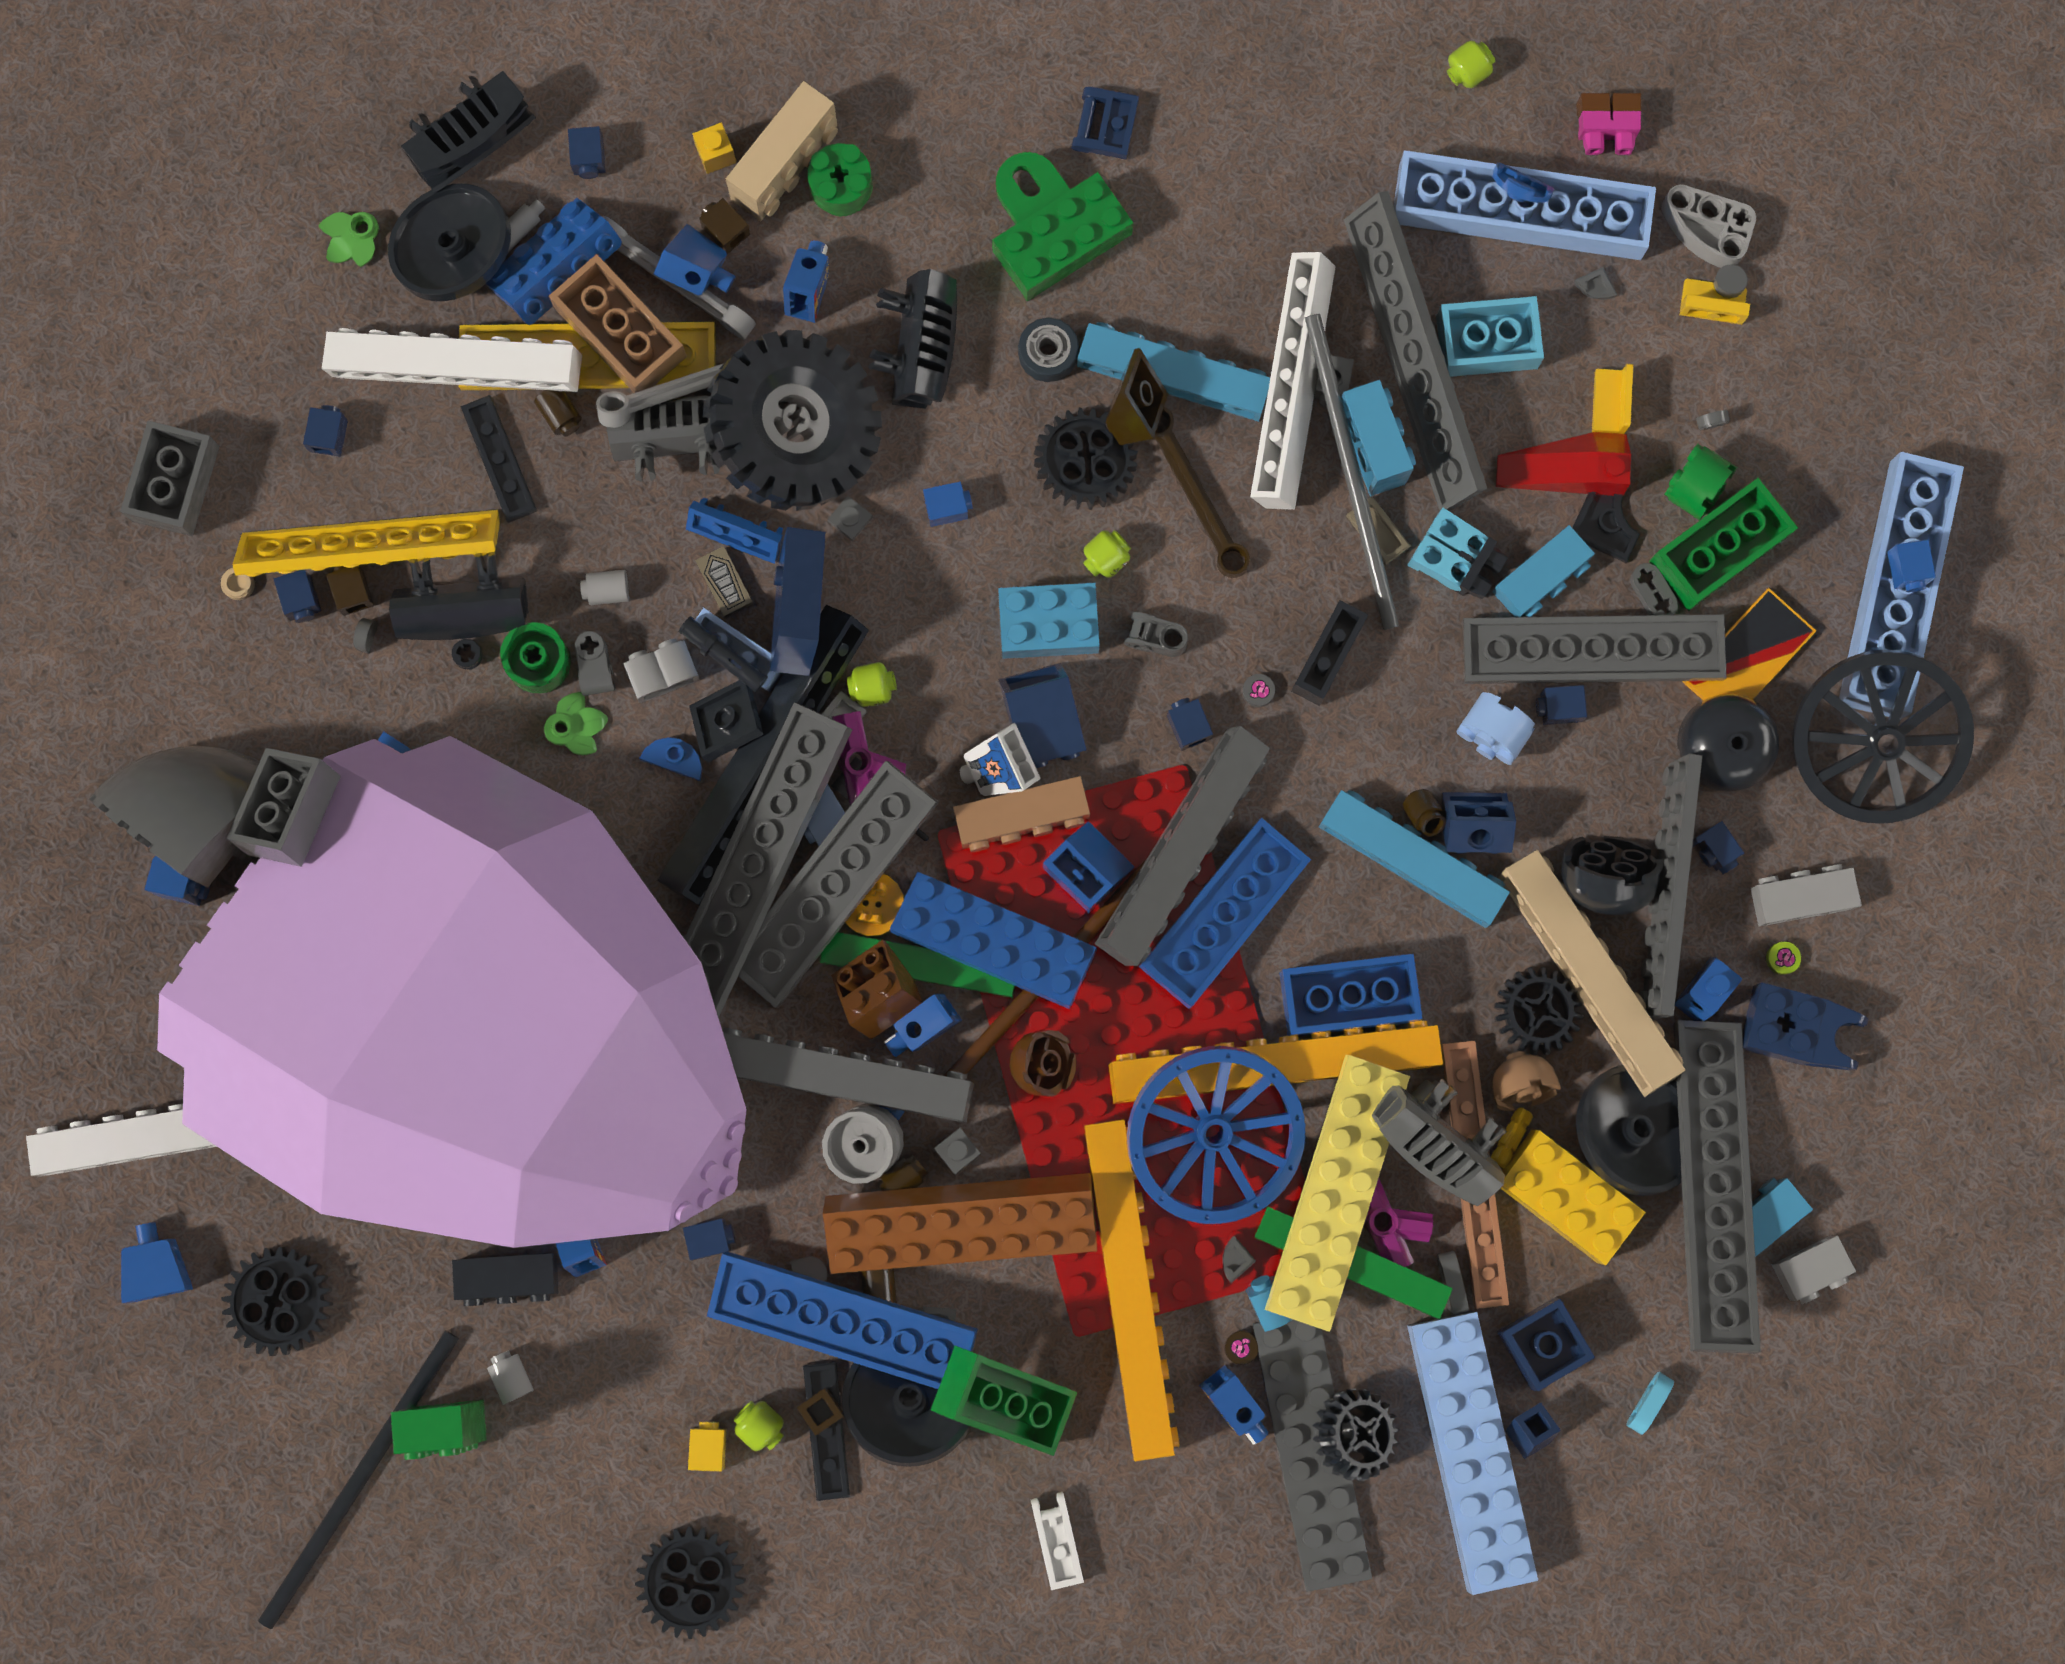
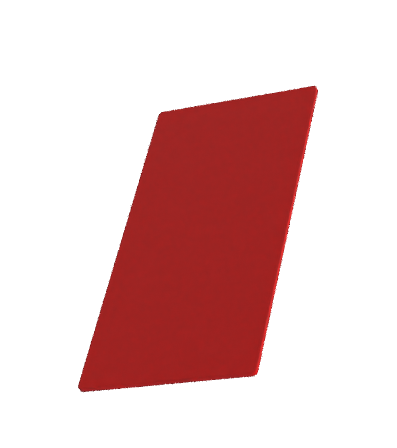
M1178 765L1084 791L1090 812L1089 819H1085L1084 823L1086 824L1089 821L1135 866L1090 913L1043 869V862L1082 826L1066 829L1065 825L1052 827V833L1034 837L1033 832L1020 835V841L1010 844H1002L1001 840L989 843V848L976 852H970V848H962L957 825L942 829L938 832V840L950 884L955 888L1073 937L1143 861L1147 860L1192 786L1188 769L1184 765ZM1211 852L1207 855L1205 854L1199 864L1201 866L1199 874L1193 881L1188 882L1183 890L1185 896L1178 907L1172 909L1166 918L1168 924L1165 930L1159 936H1155L1150 944L1151 951L1215 874L1216 867ZM1102 929L1089 943L1095 946L1097 951L1071 1008L1068 1009L1039 997L995 1044V1049L1031 1178L1091 1173L1084 1126L1125 1120V1126L1128 1127L1134 1102L1113 1104L1109 1064L1117 1061V1055L1136 1053V1059L1149 1058V1052L1157 1050H1169V1055L1182 1054L1181 1048L1201 1046L1203 1048L1220 1043L1234 1042V1047L1239 1048L1247 1047L1246 1041L1264 1039L1239 949L1196 1003L1188 1009L1139 967L1140 964L1138 966H1125L1095 945L1103 931ZM1015 986L1013 998L980 992L989 1026L1024 989ZM1038 1030L1059 1031L1069 1039L1070 1043H1067L1070 1048V1053H1075L1076 1071L1071 1085L1067 1089H1062L1056 1096H1039L1029 1094L1017 1085L1011 1075L1009 1066L1010 1055L1014 1045L1024 1035ZM1268 1086L1231 1121L1285 1113L1281 1095L1275 1086ZM1247 1089L1226 1091L1221 1113ZM1214 1092L1199 1094L1207 1111H1210ZM1188 1096L1155 1099L1153 1102L1194 1118L1198 1116ZM1148 1113L1143 1129V1146L1193 1129ZM1289 1124L1233 1132V1134L1284 1158L1289 1139ZM1219 1125L1210 1126L1207 1129L1206 1137L1216 1135L1219 1131ZM1195 1142L1145 1158L1151 1176L1160 1187ZM1229 1144L1227 1146L1254 1193L1265 1186L1279 1168ZM1205 1149L1170 1194L1184 1203L1201 1207ZM1216 1151L1212 1207L1227 1206L1246 1199L1220 1153ZM1300 1163L1285 1190L1268 1206L1249 1217L1222 1224H1202L1179 1218L1159 1206L1144 1190L1138 1179L1134 1180L1135 1193L1142 1192L1144 1212L1139 1213L1140 1226H1147L1149 1245L1143 1246L1145 1259H1152L1154 1279H1148L1150 1293L1157 1292L1159 1312L1154 1313V1316L1246 1291L1245 1289L1250 1287L1251 1282L1256 1278L1265 1275L1269 1277L1276 1275L1283 1250L1255 1238V1234L1267 1207L1294 1218L1305 1184ZM1093 1183L1092 1193L1097 1232V1251L1052 1255L1072 1331L1077 1337L1114 1327ZM1235 1236L1256 1262L1230 1283L1223 1269L1222 1258L1225 1246Z

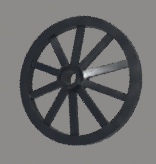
M1900 650L1863 652L1846 658L1829 668L1812 684L1802 699L1796 713L1792 733V746L1797 768L1802 779L1816 798L1826 807L1846 818L1876 824L1894 823L1916 817L1945 799L1965 773L1974 744L1973 716L1967 699L1957 683L1932 661ZM1882 665L1906 667L1888 721L1885 719L1870 667ZM1860 670L1875 724L1870 723L1832 693L1830 689L1840 680ZM1917 671L1936 681L1945 690L1899 725ZM1823 698L1864 730L1867 735L1809 730L1814 711ZM1948 702H1952L1957 716L1958 733L1906 735ZM1893 735V741L1889 746H1878L1882 736ZM1808 741L1866 746L1817 773L1812 768L1808 753ZM1957 744L1953 759L1943 776L1905 749V747ZM1873 756L1850 802L1839 798L1822 784V782ZM1898 757L1935 783L1927 792L1907 803L1905 802L1896 761ZM1885 760L1895 806L1883 808L1860 806L1882 762Z

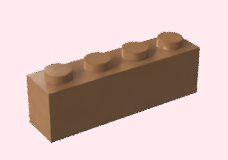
M1081 776L953 807L962 848H970V852L989 848V843L1001 840L1002 844L1014 843L1021 840L1020 835L1032 832L1034 837L1052 833V827L1065 825L1066 829L1076 828L1084 825V820L1090 817Z

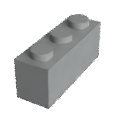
M1842 864L1822 868L1823 873L1811 875L1810 870L1791 873V879L1779 881L1778 876L1759 879V885L1751 888L1758 926L1854 910L1861 907L1862 904L1854 868L1842 869Z

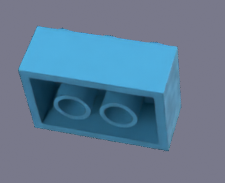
M1377 380L1343 392L1341 398L1357 461L1370 497L1405 485L1414 469L1413 466L1416 465L1412 449L1405 447L1402 436H1404L1402 422L1399 417L1394 418L1391 406H1393V400L1389 389H1383L1381 381Z
M1096 583L998 588L1002 659L1099 653Z

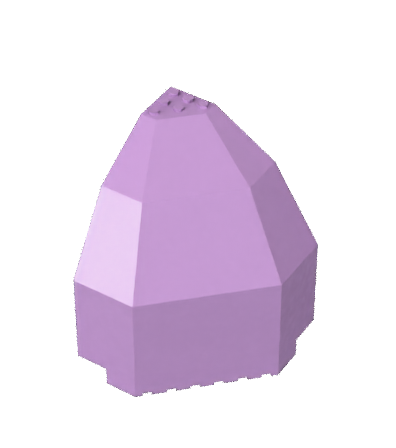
M451 736L405 753H400L373 739L324 757L322 761L341 777L302 867L260 858L256 865L250 863L235 884L238 891L228 904L223 902L207 924L211 928L201 944L195 941L179 964L183 968L173 984L167 981L159 993L157 1051L184 1067L182 1124L320 1214L516 1248L669 1231L720 1200L732 1195L737 1188L738 1168L742 1157L741 1147L745 1132L747 1109L701 961L593 811Z

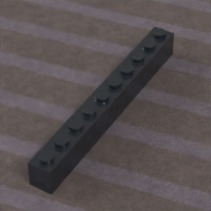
M825 605L820 613L819 641L809 676L783 674L759 713L764 735L737 749L658 878V882L700 906L793 704L797 703L819 713L869 632V629L852 615Z

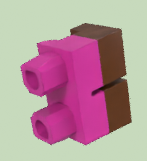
M1581 93L1576 103V109L1579 119L1578 138L1583 140L1585 154H1602L1604 151V140H1614L1615 154L1631 155L1634 150L1636 137L1641 130V93H1613L1611 98L1610 93Z

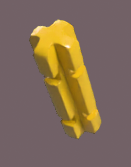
M1522 1107L1517 1108L1510 1119V1124L1505 1129L1507 1131L1506 1134H1503L1497 1144L1498 1147L1491 1156L1500 1168H1505L1513 1157V1152L1516 1151L1526 1132V1127L1529 1126L1533 1118L1532 1113Z

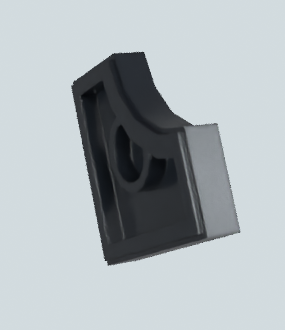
M1589 492L1572 528L1588 546L1627 563L1640 533L1630 527L1623 515L1622 500L1624 495H1597L1596 492Z

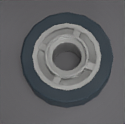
M1050 317L1037 319L1027 325L1022 332L1018 344L1020 364L1025 372L1035 380L1043 382L1059 381L1069 375L1076 365L1079 352L1077 336L1072 328L1062 320ZM1044 345H1052L1057 351L1052 355H1045L1040 349Z

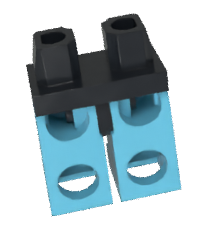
M1442 508L1407 566L1417 571H1422L1462 596L1469 593L1483 599L1493 582L1479 574L1480 570L1485 566L1498 574L1508 557L1495 548L1496 540L1491 537L1488 538L1470 524Z

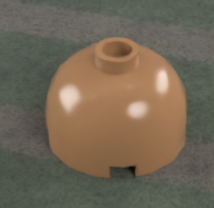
M1523 1051L1508 1055L1506 1057L1507 1061L1503 1062L1495 1071L1492 1082L1493 1096L1497 1108L1504 1111H1514L1513 1103L1532 1101L1531 1106L1543 1104L1557 1095L1556 1089H1561L1553 1067L1542 1057L1526 1055Z

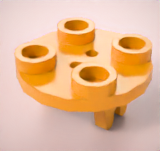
M883 874L847 919L846 925L856 933L868 937L881 936L890 932V927L904 900V895L899 885L888 875ZM868 901L869 904L867 906H864L863 902ZM877 902L882 904L880 908L876 907Z

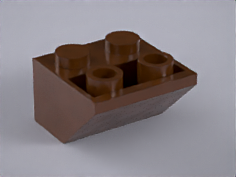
M881 940L831 975L849 1025L870 1039L891 1027L923 1003L914 979L884 940Z

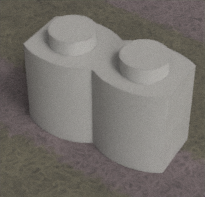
M676 638L669 639L659 644L660 649L651 653H647L646 650L635 652L628 657L629 661L623 663L639 703L646 702L700 680L684 640L678 642Z

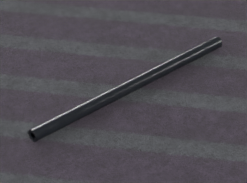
M447 1330L444 1331L393 1412L416 1407L458 1342V1337ZM391 1415L258 1619L259 1623L263 1626L273 1629L393 1443Z

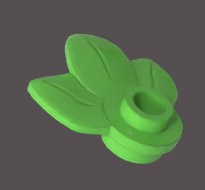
M337 212L326 217L318 225L325 234L332 237L326 255L329 262L342 263L353 258L359 267H363L373 258L375 253L374 239L378 235L379 225L375 217L370 213L358 212L351 216L343 212ZM361 224L368 225V230L365 233L358 232V227Z
M582 692L571 693L558 702L556 714L551 715L546 720L544 734L551 743L565 745L573 754L589 755L597 751L592 736L598 734L605 727L608 717L598 709L585 708V696L582 695ZM563 724L567 731L559 733L556 731L555 725Z

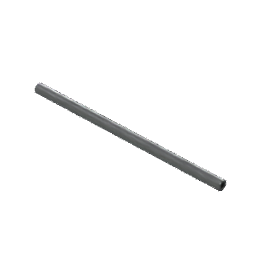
M1314 314L1305 317V322L1383 629L1399 627L1321 315Z

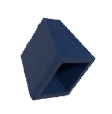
M1061 663L998 679L1010 724H1016L1036 768L1046 766L1048 761L1061 757V760H1070L1080 755L1079 752L1086 751L1069 677Z

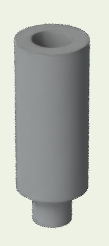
M537 199L530 206L523 204L509 218L511 242L508 252L541 221L538 215L545 210V207Z

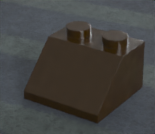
M1140 348L1134 349L1105 422L1109 432L1114 435L1119 445L1153 439L1168 396V392Z

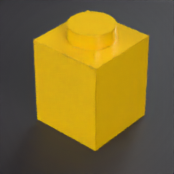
M722 122L692 133L695 146L707 174L736 163L733 148Z
M699 1421V1428L693 1427L690 1429L688 1470L721 1472L724 1470L727 1429H720L719 1422Z

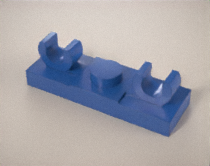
M707 498L701 499L700 503L693 500L688 511L686 530L775 564L780 552L783 528L778 527L777 531L773 532L766 529V521H762L758 526L753 524L754 522L723 511L722 504H719L717 509L707 506Z

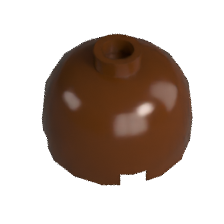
M1038 1030L1024 1035L1014 1045L1010 1055L1009 1066L1011 1075L1017 1085L1027 1093L1039 1096H1056L1062 1089H1067L1071 1085L1076 1071L1075 1053H1070V1048L1067 1043H1070L1069 1039L1059 1031Z

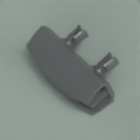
M710 396L675 398L632 412L629 421L623 426L616 428L607 427L608 441L614 461L635 460V479L643 482L645 468L648 469L650 481L656 478L654 458L699 453V472L707 475L708 462L711 461L714 474H717L720 468L718 469L711 456L717 448L715 443H706L704 427L710 423V418L703 417L704 401ZM611 408L608 409V411L619 410L620 408Z
M1444 1079L1440 1080L1424 1100L1420 1099L1419 1101L1400 1085L1392 1086L1376 1107L1372 1117L1387 1141L1408 1163L1440 1187L1476 1206L1488 1200L1504 1185L1505 1174L1497 1162L1489 1157L1487 1153L1503 1134H1506L1507 1131L1502 1125H1497L1494 1119L1490 1117L1473 1139H1467L1438 1115L1451 1099L1458 1094L1457 1090L1451 1085L1448 1086Z

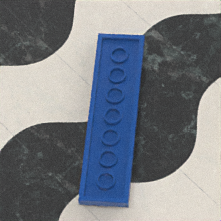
M724 1252L722 1254L707 1317L936 1389H939L954 1346L972 1352L978 1331L977 1328L731 1252Z

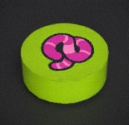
M1790 942L1776 943L1767 952V965L1776 974H1790L1797 970L1801 963L1800 951Z

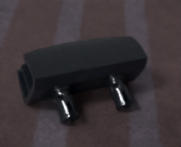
M504 71L500 72L483 86L476 77L468 76L474 88H470L464 82L460 84V91L466 95L467 99L458 103L452 110L447 111L437 121L431 123L423 113L418 114L423 123L422 126L413 119L410 120L409 127L416 135L401 145V148L420 177L434 192L444 188L477 165L536 119L534 114L527 109L528 104L524 101V96Z
M927 269L920 270L907 278L905 294L883 287L880 288L877 294L878 297L883 298L876 303L877 308L902 313L897 355L873 349L869 358L877 361L868 365L870 370L894 374L891 401L892 405L926 409L933 401L941 402L949 378L956 334L957 280L944 273Z
M489 552L488 567L482 553L474 555L479 578L478 582L447 585L433 584L430 558H424L422 571L418 559H411L409 564L411 566L414 587L394 589L390 598L389 612L395 637L410 640L467 639L504 633L516 627L526 625L525 618L529 614L526 580L524 578L498 579L495 552Z

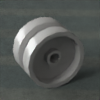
M872 1104L858 1105L836 1117L826 1128L822 1140L823 1157L829 1169L840 1179L853 1184L868 1183L882 1176L899 1160L904 1146L903 1131L898 1120L887 1109ZM861 1140L865 1143V1147L861 1144Z

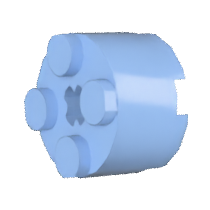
M1482 692L1458 728L1457 734L1469 742L1478 744L1476 751L1486 758L1492 760L1496 756L1502 762L1512 765L1533 733L1535 723L1516 706L1512 710L1498 703L1501 699L1500 697Z

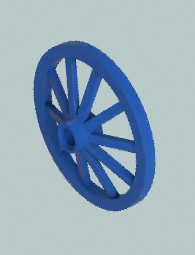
M1228 1046L1198 1048L1173 1058L1159 1068L1140 1090L1133 1104L1127 1128L1129 1159L1132 1169L1144 1190L1159 1206L1179 1218L1202 1224H1222L1238 1221L1268 1206L1285 1190L1292 1180L1301 1161L1305 1144L1304 1113L1300 1100L1290 1082L1275 1066L1264 1058L1250 1051ZM1220 1062L1210 1111H1207L1187 1070L1203 1064ZM1232 1063L1252 1068L1263 1075L1221 1113ZM1175 1077H1178L1198 1114L1196 1118L1153 1103L1161 1090ZM1271 1083L1279 1091L1287 1109V1113L1231 1121ZM1148 1113L1193 1129L1143 1146V1129ZM1289 1124V1139L1284 1158L1233 1134V1132ZM1219 1125V1131L1216 1135L1206 1137L1207 1129L1210 1126ZM1195 1142L1160 1187L1151 1176L1145 1158ZM1229 1144L1279 1167L1266 1185L1256 1193H1254L1227 1147ZM1205 1149L1201 1207L1184 1203L1170 1194ZM1216 1151L1220 1153L1246 1199L1227 1206L1212 1207Z

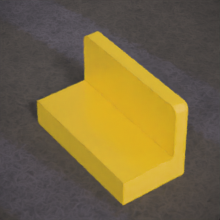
M1687 278L1683 284L1679 315L1742 325L1748 318L1750 304L1745 303L1747 289L1745 288L1738 297L1725 298L1717 293L1714 288V282Z
M1626 364L1623 370H1595L1592 432L1625 434L1630 427L1633 364Z

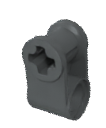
M1132 613L1131 618L1134 621L1130 636L1124 641L1126 646L1168 657H1177L1185 652L1188 634L1182 625L1162 620L1146 613ZM1144 627L1142 637H1140L1142 628ZM1170 634H1177L1182 638V642L1176 647H1170L1165 643L1164 639Z
M586 631L581 633L575 641V650L582 695L588 696L616 691V686L612 682L611 674L614 673L606 642L596 632ZM589 641H593L599 646L594 648V654L592 655L584 650V648L589 647Z

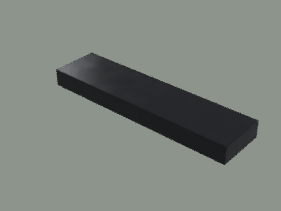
M491 395L460 406L507 523L537 512Z
M837 1362L804 1365L806 1401L828 1387L841 1407ZM842 1418L816 1436L809 1427L816 1500L822 1501L850 1497Z

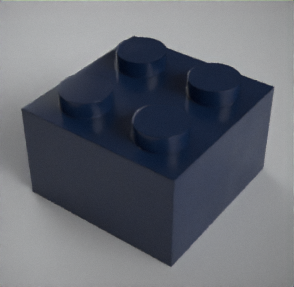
M1560 1298L1549 1300L1497 1331L1529 1388L1533 1391H1540L1595 1358Z

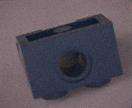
M1442 792V809L1445 812L1446 819L1443 834L1447 852L1512 853L1516 817L1513 802H1509L1507 793Z

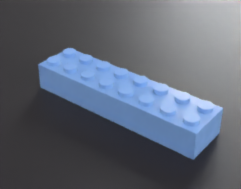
M1406 150L1403 152L1399 163L1394 198V208L1400 225L1641 260L1649 248L1656 187L1509 166L1555 189L1551 199L1547 202L1535 203L1526 200L1519 202L1510 198L1507 191L1501 188L1494 180L1493 170L1496 166L1494 163Z
M1900 452L1890 461L1848 658L1873 650H1900L1924 657L1961 484L1963 466L1905 452ZM1929 540L1936 578L1926 585V589L1921 591L1906 592V588L1894 589L1887 552L1896 544ZM1895 665L1870 667L1884 715L1889 717L1906 667ZM1860 670L1845 677L1842 682L1839 698L1851 708L1872 713ZM1919 671L1916 672L1901 719L1912 713L1920 677Z
M1468 1312L1440 1318V1320L1434 1319L1407 1325L1467 1592L1471 1595L1538 1581L1477 1312Z

